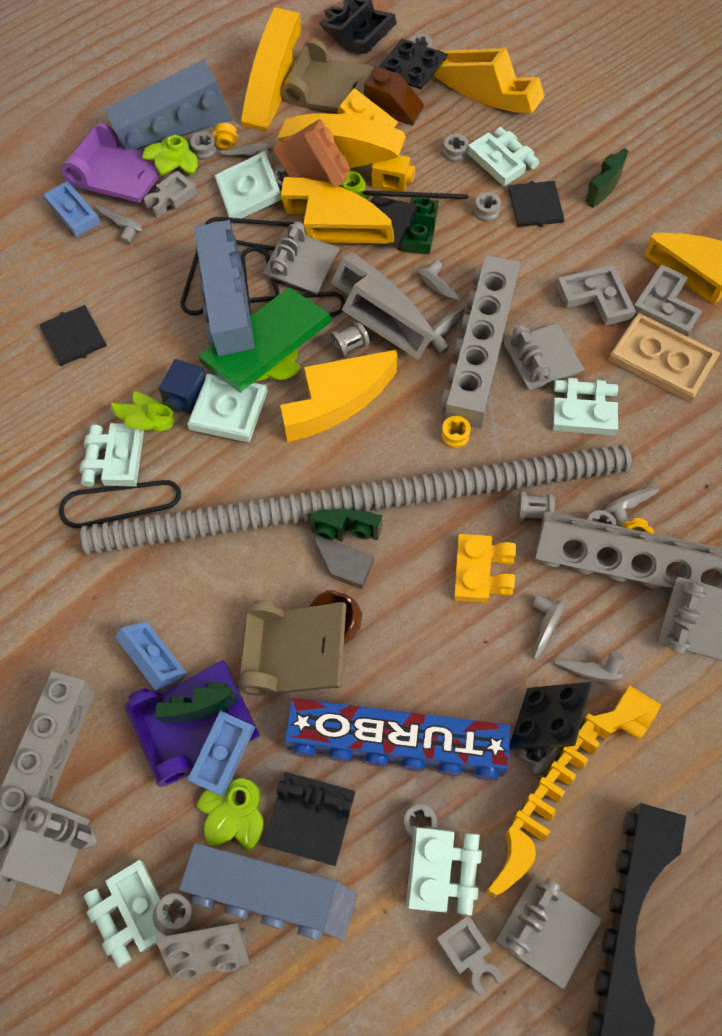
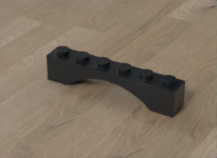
M643 803L634 807L632 812L627 811L622 832L627 835L625 850L620 849L617 857L616 872L621 873L618 889L613 888L610 896L609 911L613 912L614 915L611 929L606 928L603 936L602 952L607 953L604 970H598L595 980L594 992L599 995L597 1012L592 1011L590 1014L587 1036H653L655 1019L645 1000L637 972L635 955L636 926L642 903L652 883L663 869L681 854L686 823L685 815Z

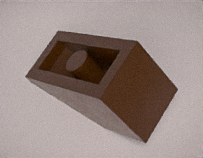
M375 66L364 83V96L396 121L411 126L415 124L424 107V103L400 74Z

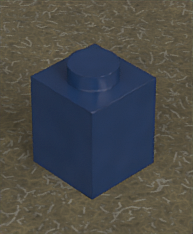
M174 359L158 388L163 404L174 412L183 411L191 414L206 377L204 369Z

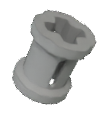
M354 321L351 327L339 333L337 331L330 333L332 345L341 358L346 357L347 352L361 345L366 347L370 343L368 333L359 321Z
M526 492L519 493L518 521H524L525 518L543 519L544 511L554 513V494H548L545 497L530 496Z

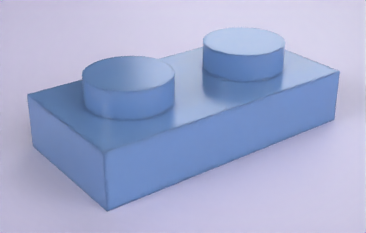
M68 181L43 194L46 203L75 237L100 224L98 215Z
M147 621L123 627L115 636L116 640L154 690L180 682L187 673Z
M220 711L190 773L188 781L224 797L256 727Z

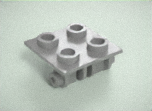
M294 222V224L285 228L263 275L318 295L339 251V247L306 236L304 225L300 222Z
M559 323L531 332L529 328L520 325L514 328L512 338L503 341L528 391L585 371Z
M677 576L657 643L671 646L670 649L678 653H684L687 650L722 660V588Z
M30 796L0 865V875L61 895L78 849L91 848L97 841V834L94 833L92 827L88 826L90 819Z
M534 873L495 942L564 990L602 919L560 891L561 886L549 878L544 880Z
M238 923L156 938V943L172 979L190 980L198 977L201 973L211 971L232 972L240 966L250 964L245 947L247 945L245 928L240 929Z

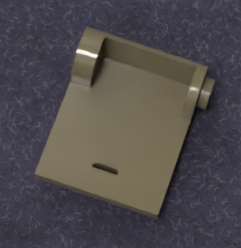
M308 40L305 42L281 87V95L285 101L295 106L337 112L339 106L354 88L364 95V83L375 66L330 60L328 50L324 44L317 40Z
M256 600L254 604L249 605L246 610L238 690L249 695L263 696L341 687L346 604L339 602L287 611L276 607L275 603L269 600Z

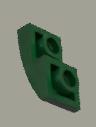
M626 148L616 154L607 156L601 165V173L590 181L585 202L592 208L600 204L617 185L629 152Z
M411 197L410 203L417 204L418 210L411 223V230L407 231L402 241L401 250L430 254L439 201L426 197Z
M330 509L312 512L310 517L311 532L315 533L316 536L318 535L332 541L335 539L342 542L346 531H350L352 535L360 539L367 540L371 538L378 540L382 531V515L352 509Z
M209 682L206 683V688H194L193 703L187 697H170L169 703H157L155 717L165 724L185 723L204 719L238 703V695L231 688H228L226 683Z

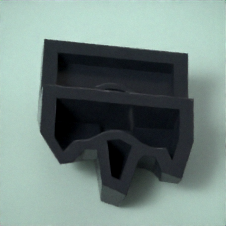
M344 0L343 7H330L324 12L328 19L319 22L320 26L345 49L365 54L371 51L397 24L395 14L374 10L372 0Z

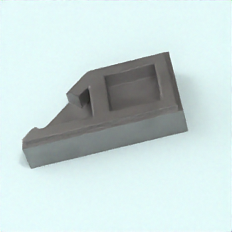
M317 535L315 544L326 564L330 577L363 589L374 562V555Z

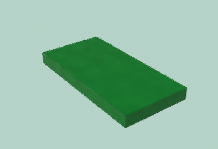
M288 287L250 316L255 349L218 356L216 347L213 344L198 355L201 364L241 393L331 322V317L328 312Z

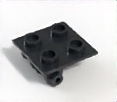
M401 39L380 64L379 68L400 74L408 85L422 90L448 57V53Z
M591 682L527 688L509 749H524L529 760L538 762L541 760V757L546 756V748L575 746L592 685Z
M285 772L283 780L279 781L276 794L278 797L263 846L336 866L356 791Z

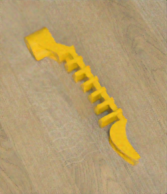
M628 685L611 712L593 716L590 713L587 714L581 722V729L579 730L575 746L562 748L558 755V761L554 760L547 770V776L539 780L535 787L537 790L534 794H529L524 802L525 806L521 811L518 810L511 820L513 824L504 835L507 844L506 862L499 875L485 893L494 898L503 893L532 866L536 856L535 845L532 839L523 833L520 828L522 827L541 841H546L551 831L529 816L534 811L546 820H552L557 810L541 799L546 795L555 802H560L565 791L553 784V782L558 779L565 785L571 786L577 775L565 767L566 764L569 763L582 771L588 762V758L577 752V749L581 748L590 755H594L600 746V742L596 740L597 737L605 741L610 734L621 729L641 740L661 707L660 703Z

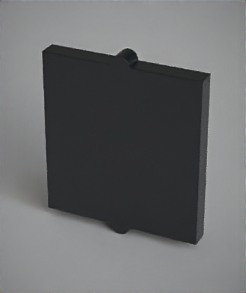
M530 181L526 184L509 185V194L517 227L536 225L543 227L546 224L564 223V215L555 181L536 183Z
M373 195L370 202L392 221L394 242L383 245L399 248L407 231L412 228L411 223L418 210L417 204Z
M86 305L67 313L61 312L59 316L39 324L60 366L79 358L85 359L88 354L107 346Z

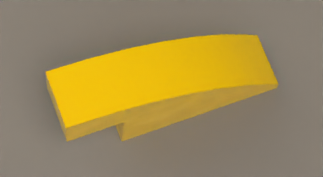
M274 8L262 35L251 70L242 111L241 126L267 132L283 100L281 87L293 66L292 49L301 33L300 13Z
M507 48L441 50L448 53V57L433 74L434 77L460 94L501 110L533 113L545 97L539 77H515Z
M316 113L286 118L277 137L278 141L281 142L321 118L325 127L332 133L340 153L347 159L349 168L352 169L399 157L406 135L403 131L356 116Z
M284 177L281 198L286 214H305L304 227L307 236L325 243L388 244L394 242L391 219L374 204L358 194L340 186L334 187L333 184L323 181Z
M654 233L650 237L644 257L659 267L662 264L687 276L688 279L685 285L711 304L715 305L722 298L721 240L679 233Z
M392 350L304 367L309 399L280 405L287 442L310 437L328 430L366 407L382 392L396 374L397 351Z

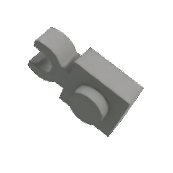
M177 170L156 185L157 193H150L143 200L147 209L155 205L153 207L156 217H160L166 212L169 205L177 209L197 194L196 186Z
M469 915L436 938L458 974H461L467 968L471 972V986L477 994L482 996L486 993L479 981L480 976L484 972L490 973L496 983L503 981L500 971L494 965L487 964L483 959L492 950Z

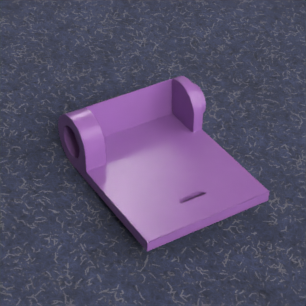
M104 123L96 124L61 166L63 177L75 187L138 203L143 200L160 177L155 167V161L142 159L144 151L136 149L126 151L124 146H120L115 130Z

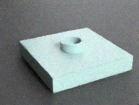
M265 151L214 175L229 218H244L282 200L281 190Z
M207 373L188 421L189 430L250 443L268 392L267 385L252 383L239 393L217 375Z

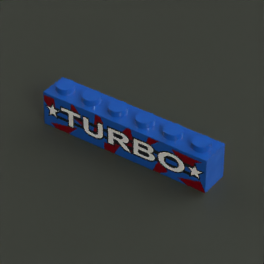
M292 698L285 743L287 749L293 750L292 754L299 757L312 758L315 753L328 754L330 760L337 762H350L352 757L366 759L365 763L371 766L386 767L387 762L402 764V768L409 771H424V767L439 768V773L443 775L460 776L461 771L476 773L475 777L477 779L495 781L498 780V776L503 777L508 770L511 725Z

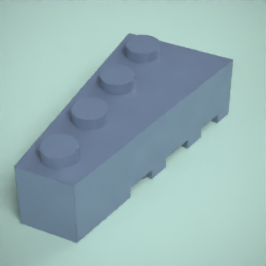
M204 59L105 109L126 151L160 142L167 136H180L212 127L219 123L232 121L217 81Z
M230 220L196 226L194 231L200 263L198 264L201 281L203 282V284H200L203 300L206 302L203 305V312L206 323H209V326H205L209 345H215L218 356L255 349L243 265Z
M194 843L179 891L192 895L191 904L212 910L214 903L227 906L226 914L245 920L248 919L249 913L262 917L260 923L280 930L284 929L285 924L298 927V935L318 941L321 940L322 935L345 941L357 893L338 881Z

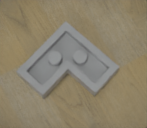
M662 264L634 305L635 314L639 312L687 337L703 311L677 299L688 277Z
M614 265L557 279L556 287L566 308L594 302L605 325L634 318L636 311Z

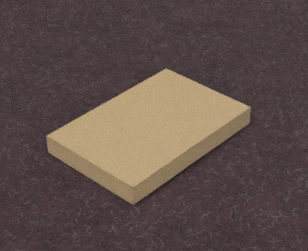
M638 312L611 352L608 361L691 403L721 353Z

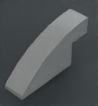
M353 252L343 257L331 281V284L349 295L342 311L419 360L434 335L424 316L397 286L369 263Z

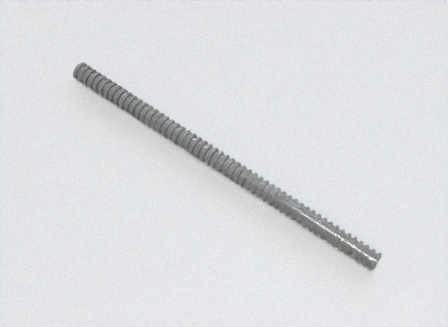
M619 444L618 448L613 445L609 446L608 450L606 447H600L598 451L595 448L590 449L589 452L580 450L579 454L573 451L569 455L561 453L559 457L556 454L550 455L549 458L541 456L539 460L534 457L529 462L526 459H521L520 463L516 460L511 461L509 465L507 462H501L500 466L494 463L489 468L487 465H481L480 469L474 466L469 471L466 468H461L460 472L451 470L450 474L442 471L441 475L431 473L430 477L422 474L421 478L411 476L410 480H407L406 477H402L401 481L391 479V483L382 480L381 484L371 482V486H366L365 483H362L361 487L358 488L355 485H351L350 489H346L343 486L338 491L335 488H330V492H325L323 489L318 494H315V491H310V495H305L303 492L298 497H295L294 494H290V498L285 499L284 496H279V500H274V497H270L269 501L264 502V499H259V503H254L253 500L248 501L249 504L246 505L243 502H239L238 506H233L231 503L226 508L218 505L217 509H213L211 506L207 507L206 511H203L202 508H198L197 512L193 513L192 510H187L186 514L178 511L174 516L171 513H166L165 517H161L158 514L155 515L154 519H151L150 516H146L144 520L134 518V522L125 519L121 524L119 521H114L113 525L106 522L101 527L98 524H93L92 528H89L87 525L82 526L80 541L83 552L86 555H91L93 551L100 554L104 549L107 552H112L113 548H117L118 551L123 550L124 546L132 549L136 544L139 547H143L145 543L152 546L156 541L164 544L165 540L175 542V538H180L181 541H184L188 536L191 539H195L196 535L204 538L208 533H211V536H216L217 532H221L223 535L227 534V530H231L232 533H236L237 529L241 528L242 531H247V527H252L253 530H256L257 526L260 525L263 528H267L268 524H273L275 527L280 522H283L284 525H288V521L298 523L299 519H304V522H308L312 512L322 510L352 509L370 512V509L374 508L375 511H379L380 507L390 509V505L399 508L400 504L403 503L405 506H410V502L418 505L423 500L425 503H430L431 499L438 502L442 497L445 500H450L451 496H454L456 499L460 498L462 494L465 497H470L471 493L480 495L481 491H484L485 494H490L491 490L500 492L501 488L509 491L511 487L520 489L521 485L529 488L531 484L540 486L541 482L544 485H548L551 481L560 483L561 479L564 482H568L571 478L579 480L581 476L587 479L591 475L599 477L601 473L603 476L609 475L610 472L619 474L620 470L626 473L630 471L632 457L629 448L625 444Z

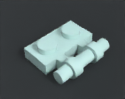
M502 127L495 131L494 136L488 132L468 145L467 154L503 186L523 175L526 164L531 169H535L540 161L534 156V151L531 148L521 145L517 141L516 135L511 131H505Z
M567 378V381H554L553 391L565 393V398H554L552 431L616 436L618 431V402L605 401V396L617 397L618 384H606V380H595V383L578 382V378ZM577 394L593 395V400L577 399Z
M110 423L109 433L102 434L103 428L101 426L91 425L89 434L85 436L84 440L86 454L85 460H82L80 464L81 484L86 487L94 486L95 477L102 474L101 480L104 486H137L144 430H135L124 424ZM106 449L105 459H98L99 451Z
M414 826L406 906L409 909L447 912L448 896L458 897V914L472 915L473 901L478 899L479 887L475 886L477 863H481L482 851L478 850L479 834L465 833L463 848L453 847L455 832ZM452 860L462 861L460 883L450 882Z
M138 860L105 881L112 894L108 898L103 900L98 889H93L83 896L89 908L86 913L91 924H97L105 941L102 943V947L107 956H112L117 968L126 965L132 960L126 949V945L134 940L139 951L143 953L157 944L156 938L170 936L162 934L154 926L152 920L153 911L162 898L141 860ZM118 908L127 925L120 932H118L110 916ZM168 910L162 911L163 915L168 914L165 920L174 923Z

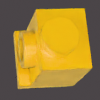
M399 155L397 158L373 163L372 188L405 192L407 184H412L415 176L416 167L410 165L411 157Z

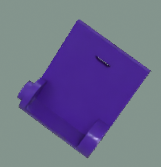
M224 660L161 694L144 688L135 691L128 697L129 701L124 705V709L158 787L173 784L190 775L218 714L192 722L165 724L155 717L157 703H169L170 697H187L193 703L194 688H206V683L209 682L226 683L228 688H231L238 695V703L222 712L256 727ZM257 727L249 742L261 736Z

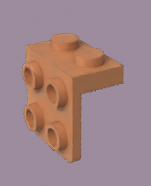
M321 118L277 143L274 147V152L289 177L306 178L326 183L332 182L333 186L337 187L346 181L350 172L347 159L340 153L332 133L325 127Z

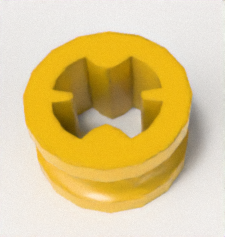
M461 416L447 418L442 426L441 437L443 442L452 448H461L466 445L470 437V423ZM451 428L455 431L461 429V436L458 433L451 435Z

